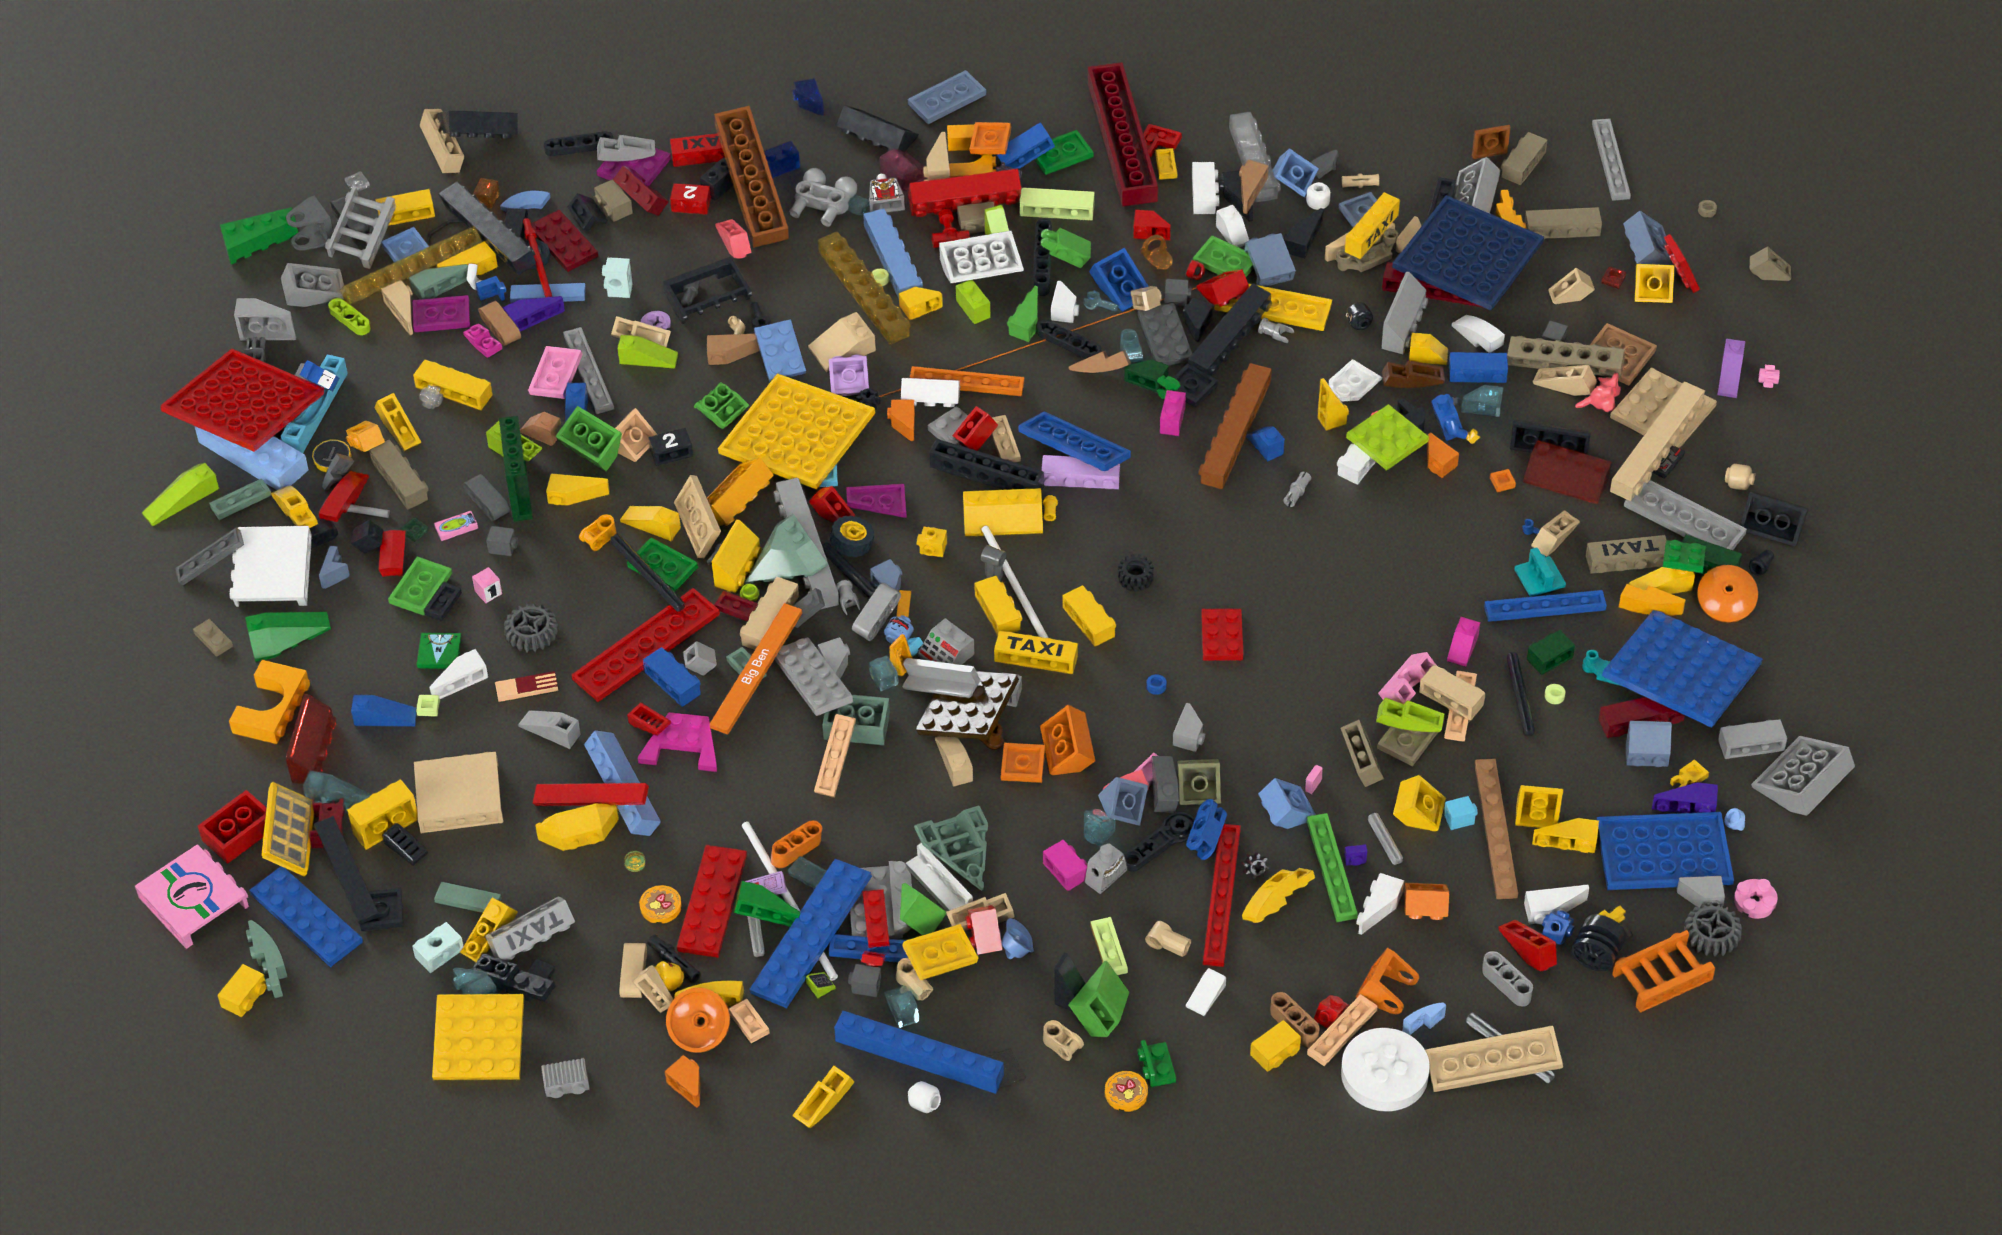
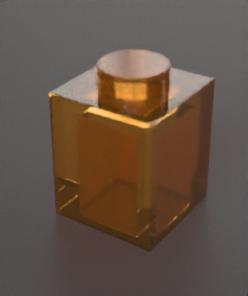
M480 178L473 192L480 204L484 203L487 208H493L500 195L498 181Z

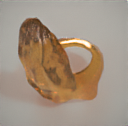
M1153 235L1146 239L1142 249L1140 248L1142 255L1154 267L1161 270L1168 269L1172 264L1173 258L1166 250L1165 239L1160 235ZM1160 240L1159 248L1148 251L1150 242Z

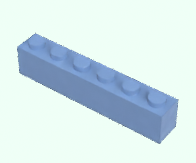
M884 208L865 213L864 227L884 269L889 273V280L898 299L899 293L913 287L922 288V280L920 277H917L915 265L910 263V255L908 252H905L903 240L898 238V230L896 227H893L891 215H887Z
M595 730L584 746L604 783H640L614 733ZM648 797L646 798L645 805H616L631 834L650 836L661 823Z

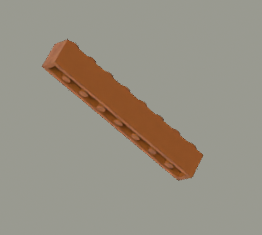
M1250 363L1248 369L1243 371L1242 382L1237 384L1235 397H1231L1230 408L1224 413L1223 424L1220 423L1218 426V435L1213 437L1211 450H1207L1205 455V463L1200 465L1198 474L1201 475V484L1219 489L1224 488L1271 383V368Z

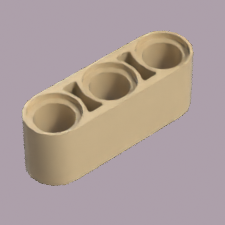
M624 943L620 997H643L642 991L635 985L633 980L640 972L646 969V943Z

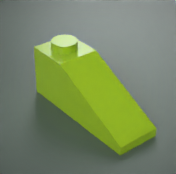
M621 335L617 348L619 364L675 368L678 358V352L640 336Z

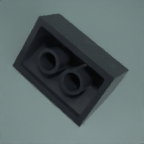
M1750 492L1740 526L1746 528L1747 533L1796 547L1809 508L1756 492Z

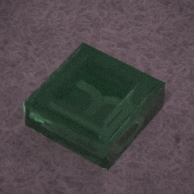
M415 517L400 528V530L406 531L405 536L414 542L429 531L428 526Z

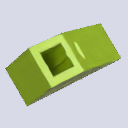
M498 421L486 432L488 447L503 456ZM521 435L523 458L530 461L542 450V447Z

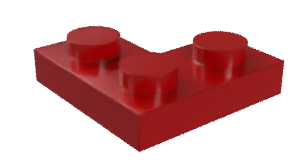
M1148 124L1143 133L1150 158L1153 156L1158 145L1175 150L1182 139L1181 132ZM1137 143L1135 148L1140 151L1139 143Z

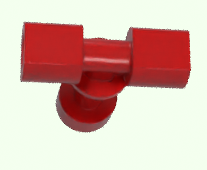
M944 209L939 212V221L941 224H944L945 229L942 233H932L933 248L939 247V243L970 238L969 230L957 231L952 227L951 223L954 217L951 210Z

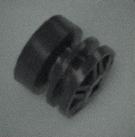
M1603 915L1588 916L1584 920L1579 935L1573 943L1571 953L1581 965L1595 971L1610 970L1614 966L1618 952L1625 942L1626 932L1618 922Z

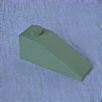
M468 265L425 269L409 277L411 290L420 300L432 299L466 282Z

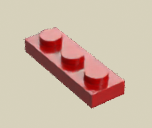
M884 890L862 891L868 948L890 946Z

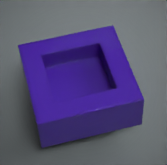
M1366 844L1345 847L1344 861L1346 866H1357L1366 863Z

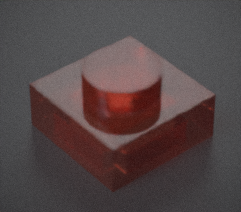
M1609 266L1602 277L1601 283L1619 289L1626 277V272Z

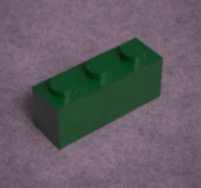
M1687 534L1685 535L1683 543H1698L1706 546L1704 574L1721 565L1740 567L1742 553Z

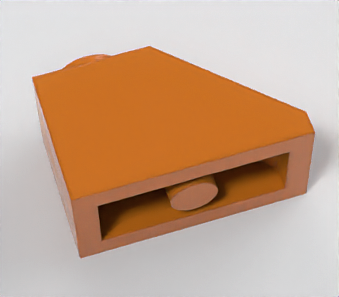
M891 400V408H887V418L891 419L892 427L908 440L914 441V400Z
M1429 433V441L1427 442L1428 468L1431 472L1443 478L1458 466L1459 453L1434 434Z
M683 1055L665 1071L666 1083L697 1108L700 1106L699 1065L693 1059L689 1060Z

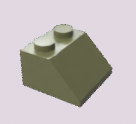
M1218 759L1177 761L1179 805L1202 804L1208 799L1221 804L1220 762Z

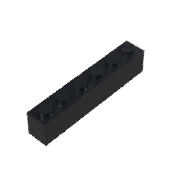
M1252 283L1191 355L1189 364L1210 376L1215 375L1221 363L1227 361L1232 350L1238 348L1242 338L1247 337L1253 325L1259 323L1263 313L1269 311L1272 306L1271 293Z

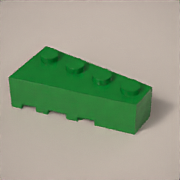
M292 207L220 224L230 264L236 263L237 259L243 256L248 258L252 256L251 253L259 249L262 251L266 250L269 245L273 243L279 244L297 234V227L290 226L286 220V216L292 210ZM295 216L291 217V221L296 222Z

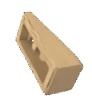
M651 965L640 972L633 982L661 1013L669 1008L673 998L659 973Z

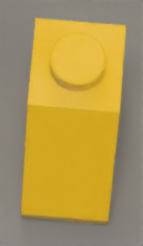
M1412 333L1409 361L1447 365V347L1431 334Z

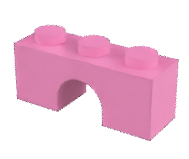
M1427 652L1411 655L1378 694L1383 700L1388 698L1402 704L1407 700L1410 701L1416 694L1412 687L1419 683L1429 669L1436 664Z

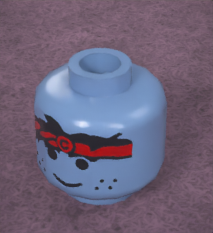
M904 615L900 617L894 616L884 629L885 638L892 644L901 634H904L906 640H908L914 628L908 617Z

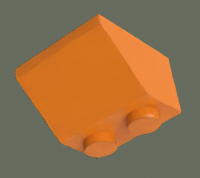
M1405 883V915H1409V918L1412 919L1430 916V919L1442 920L1443 917H1448L1449 890L1447 884Z

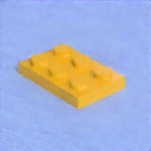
M961 924L904 941L902 945L920 980L975 964L979 959Z

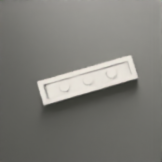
M922 843L917 845V856L906 862V867L946 911H950L973 902V896Z

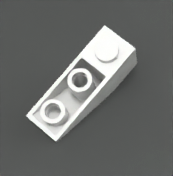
M1382 873L1379 874L1377 881L1373 880L1370 888L1371 896L1366 897L1363 905L1365 910L1363 913L1360 912L1356 924L1359 925L1358 934L1362 935L1397 908L1403 893L1404 880Z

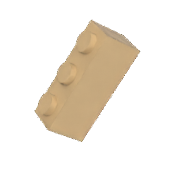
M1433 665L1420 680V693L1470 721L1484 705V691L1465 682L1462 678L1454 676L1444 668Z

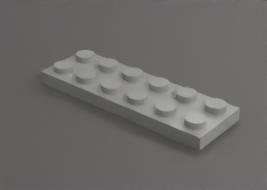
M1651 480L1643 484V488L1638 496L1635 495L1631 501L1626 499L1624 502V507L1683 537L1687 534L1730 550L1737 546L1747 531L1746 528Z
M808 637L782 646L775 657V661L816 716L853 702L851 693Z

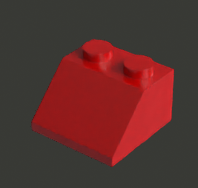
M1243 269L1226 271L1196 285V287L1209 303L1213 305L1219 304L1221 307L1229 304V300L1232 298L1239 299L1249 288V284Z

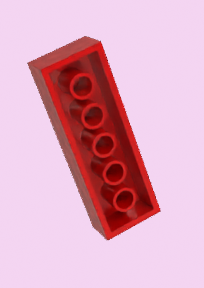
M1018 169L909 183L908 198L911 216L923 217L929 213L938 215L944 209L957 212V206L994 202V207L1006 203V205L1015 204L1019 201L1021 194Z

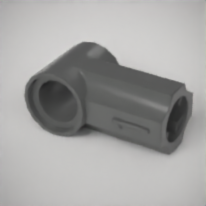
M986 545L983 549L981 561L985 562V575L987 578L997 576L1000 581L1003 577V564L1006 559V552L990 545Z

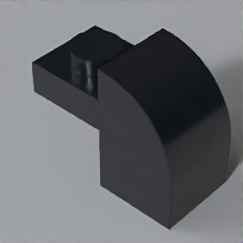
M1405 398L1399 400L1397 411L1424 432L1426 414L1423 407L1415 410V407Z

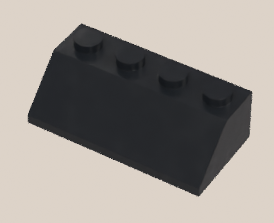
M849 106L843 107L837 126L842 128V132L850 135L853 132L857 134L858 139L867 141V139L872 140L873 145L882 148V145L888 147L887 151L897 154V152L904 153L919 135L866 111Z
M451 110L437 113L443 133L450 134V137H461L460 134H467L468 138H477L478 135H484V138H495V135H501V139H511L512 135L518 134V113Z
M1514 420L1510 449L1586 462L1591 432Z

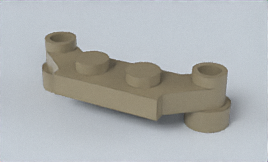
M1386 229L1383 233V242L1371 247L1361 259L1346 253L1345 249L1338 250L1336 255L1338 269L1341 271L1354 269L1363 272L1391 260L1398 232L1395 229Z

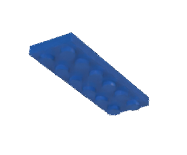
M1042 412L1019 425V432L1027 437L1038 440L1042 444L1051 446L1101 471H1108L1131 458L1130 450L1047 412Z
M282 866L249 890L252 897L329 967H332L363 943L362 937Z

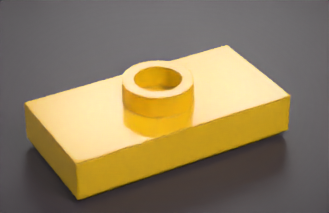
M1173 148L1155 150L1159 180L1177 178Z

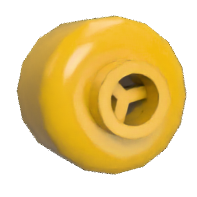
M661 961L656 965L655 969L668 991H674L682 985L684 974L679 965Z

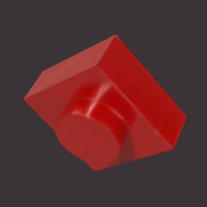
M864 951L861 962L866 963V966H882L885 962L886 954Z

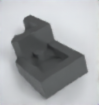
M1337 150L1323 154L1310 162L1319 168L1315 175L1318 179L1329 171L1336 170V160L1339 157Z
M338 453L335 455L323 481L322 487L324 490H329L331 485L341 481L354 463L350 456Z

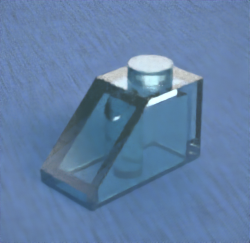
M1483 385L1464 395L1461 412L1499 417L1503 387Z
M902 986L884 992L898 1028L919 1022L918 1006L910 989Z

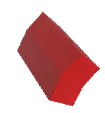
M390 530L383 532L379 557V571L382 577L403 575L406 531Z

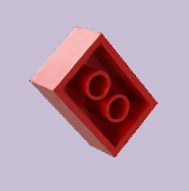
M245 790L198 825L201 840L228 864L264 837L267 808L249 791Z

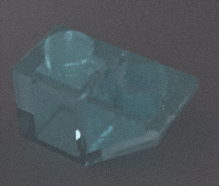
M1100 809L1086 810L1084 812V838L1088 842L1101 847L1115 832V819L1107 817L1106 813Z
M458 967L453 969L454 978L452 981L457 990L461 989L463 991V995L498 994L496 985L486 972Z

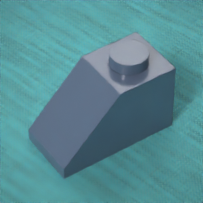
M891 559L870 569L871 582L876 589L881 583H885L899 592L902 571Z

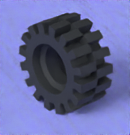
M1131 554V558L1126 556L1125 560L1122 559L1118 565L1119 583H1122L1123 588L1127 586L1129 591L1131 588H1134V591L1140 588L1142 591L1144 586L1148 588L1149 584H1152L1154 566L1150 559L1147 561L1146 556L1141 558L1140 554H1138V557ZM1133 570H1138L1143 573L1140 575H1132L1129 572Z

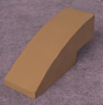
M1104 350L1069 366V369L1089 373L1106 372L1130 365L1131 361L1126 350L1108 357Z

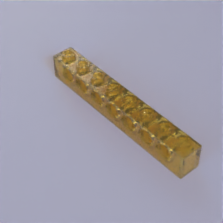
M475 226L355 280L343 286L340 292L345 302L352 305L382 291L381 289L400 280L409 279V277L425 269L435 267L438 263L482 243V240Z
M838 232L818 239L820 255L887 342L891 345L910 337L909 328H911L909 320L903 317L900 308L893 304L890 295H886L882 285L875 281L872 272H868L864 262L858 259L855 250L848 246L846 239L841 237Z

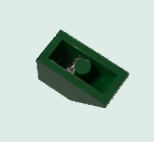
M1152 359L1127 365L1125 367L1124 381L1157 392L1159 388L1162 389L1163 387L1157 382V379L1163 375L1165 377L1168 376L1169 365Z

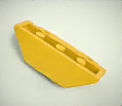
M596 803L556 813L545 819L542 823L535 825L538 840L562 851L604 841L619 820L617 806Z

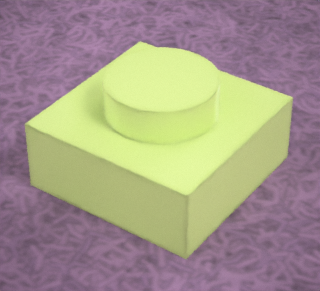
M419 695L416 709L417 716H437L440 703L439 695Z

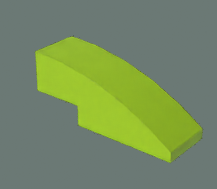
M1384 698L1379 705L1376 722L1411 731L1441 732L1444 713L1408 700L1402 704Z

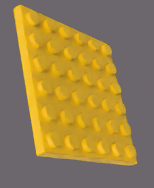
M777 374L719 446L718 452L723 456L743 463L760 457L773 474L789 480L799 478L800 484L818 489L874 416L875 408Z

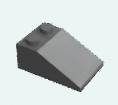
M287 263L281 276L286 303L290 306L308 307L327 303L335 298L346 299L347 297L340 269Z
M237 298L234 317L240 341L247 340V338L253 340V337H257L258 340L261 337H264L266 340H296L290 311L256 298Z

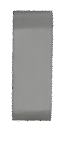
M881 583L853 623L852 630L868 641L874 639L898 604L901 593L889 585Z
M1495 951L1486 953L1482 967L1484 976L1514 1004L1521 1007L1527 1006L1532 998L1533 984L1500 953Z

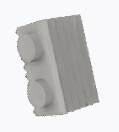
M584 1058L541 1066L546 1097L559 1098L563 1094H581L585 1090H590Z

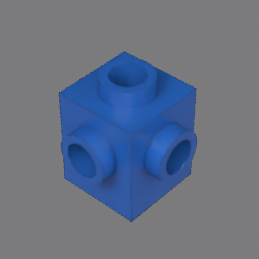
M1562 910L1551 912L1543 920L1542 926H1544L1542 935L1561 945L1565 943L1567 937H1571L1575 928L1572 925L1574 919L1569 917V913Z

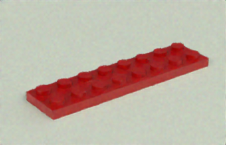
M692 588L680 597L685 602L683 610L677 612L671 605H668L573 673L572 680L599 702L644 670V658L661 647L669 652L719 616V609Z

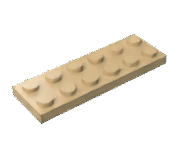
M1553 1026L1425 1050L1429 1059V1073L1434 1092L1563 1068Z

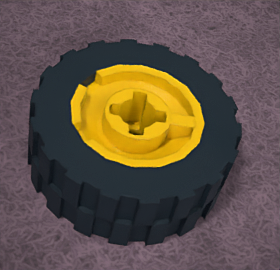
M843 516L833 523L829 541H831V546L834 547V550L842 555L844 554L848 557L864 556L872 547L875 535L874 529H872L871 524L860 517Z

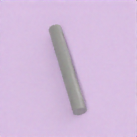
M350 505L347 511L389 518L390 510Z

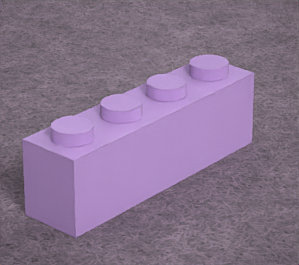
M1043 455L1042 471H1044L1045 486L1119 489L1120 464L1108 471H1101L1074 457Z

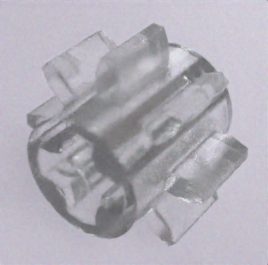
M428 385V388L424 387L419 395V399L423 401L422 406L428 409H434L435 406L439 407L443 401V394L439 393L441 388L434 385Z

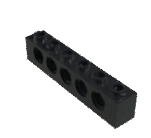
M940 439L935 441L929 452L930 467L1002 490L1041 488L1042 492L1044 488V471Z

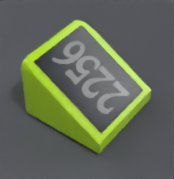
M825 972L806 976V984L817 998L836 989V986Z

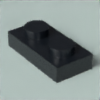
M444 582L424 609L425 615L443 621L462 594L461 588Z

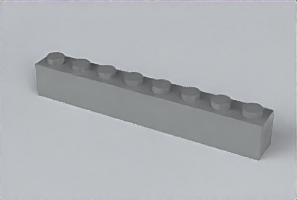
M799 478L777 482L774 498L776 503H780L778 505L780 516L787 518L793 513L827 562ZM829 565L813 576L803 577L805 589L809 588L808 593L815 588L821 590L825 603L822 609L839 605L838 590Z

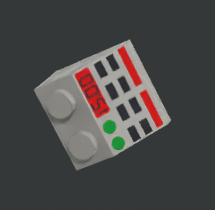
M945 618L931 629L918 652V656L923 660L962 665L974 655V639Z

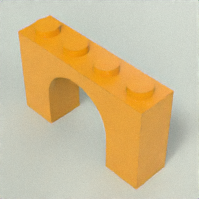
M975 124L947 125L948 151H970L969 148ZM980 154L982 156L980 159L970 163H949L950 178L996 172V169H993V167H996V156L992 157L995 154Z
M261 660L254 673L256 686L282 694L284 696L282 701L276 707L265 711L237 706L229 723L233 734L277 744L280 737L284 736L288 722L292 721L296 707L301 704L304 692L309 689L310 680L306 670Z

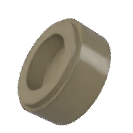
M1703 200L1699 203L1698 213L1701 216L1709 218L1716 214L1717 205L1715 202Z

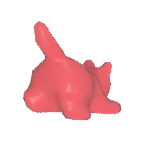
M1614 373L1612 378L1598 377L1600 385L1591 392L1589 397L1577 403L1575 407L1583 408L1592 404L1596 409L1605 412L1613 411L1615 409L1614 397L1618 396L1621 391V387L1618 385V373Z

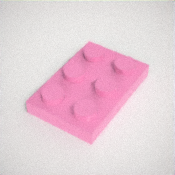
M546 346L529 386V394L565 399L567 383L572 382L583 355L581 350Z

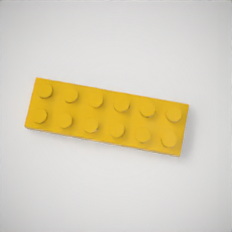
M1259 286L1271 293L1272 302L1271 308L1268 312L1265 311L1261 319L1267 318L1268 321L1324 331L1332 306L1331 299ZM1232 298L1229 300V304L1221 307L1219 304L1214 305V310L1228 313L1239 299Z

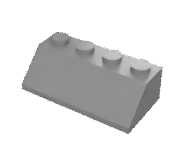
M1487 157L1460 170L1453 198L1490 213L1501 170Z
M1410 272L1405 273L1383 325L1381 349L1400 354L1404 353L1406 347H1410L1411 335L1416 333V323L1421 321L1422 309H1426L1428 304L1426 289Z

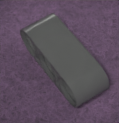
M346 196L330 202L331 208L338 220L345 206ZM354 205L352 212L362 215ZM348 219L345 228L365 234L369 233L368 224Z
M482 474L463 483L466 493L490 520L495 521L510 512L507 501Z

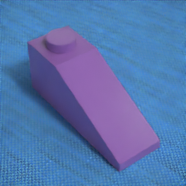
M1726 339L1717 395L1737 398L1745 341Z

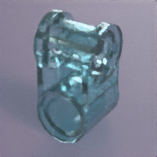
M1133 329L1123 330L1120 335L1121 351L1126 350L1131 362H1143L1142 348L1136 331Z

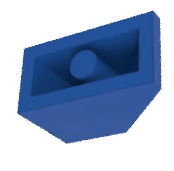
M1262 427L1247 434L1249 441L1267 462L1284 454L1285 439L1275 427Z

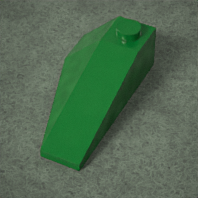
M327 612L261 613L245 617L255 662L275 658L281 655V651L289 647L293 649L298 646L297 643L305 639L311 640L331 630Z

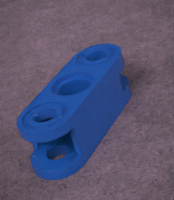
M1208 799L1199 807L1186 843L1187 848L1198 851L1197 856L1201 860H1205L1213 854L1227 817V812L1221 807L1217 808V803L1214 800Z

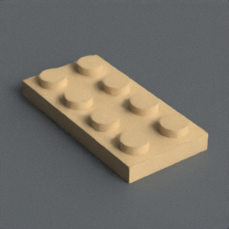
M690 475L675 499L674 504L697 558H705L721 530L698 477Z

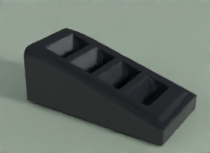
M395 823L383 834L384 844L411 865H415L428 853V850L398 823ZM417 849V851L412 856L409 855L411 852Z

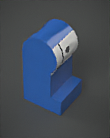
M308 360L299 374L304 379L332 392L340 379Z

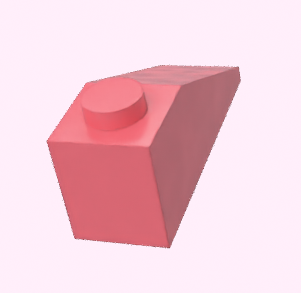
M733 219L715 224L729 254L734 258L740 259L746 257V254L751 253L747 232Z

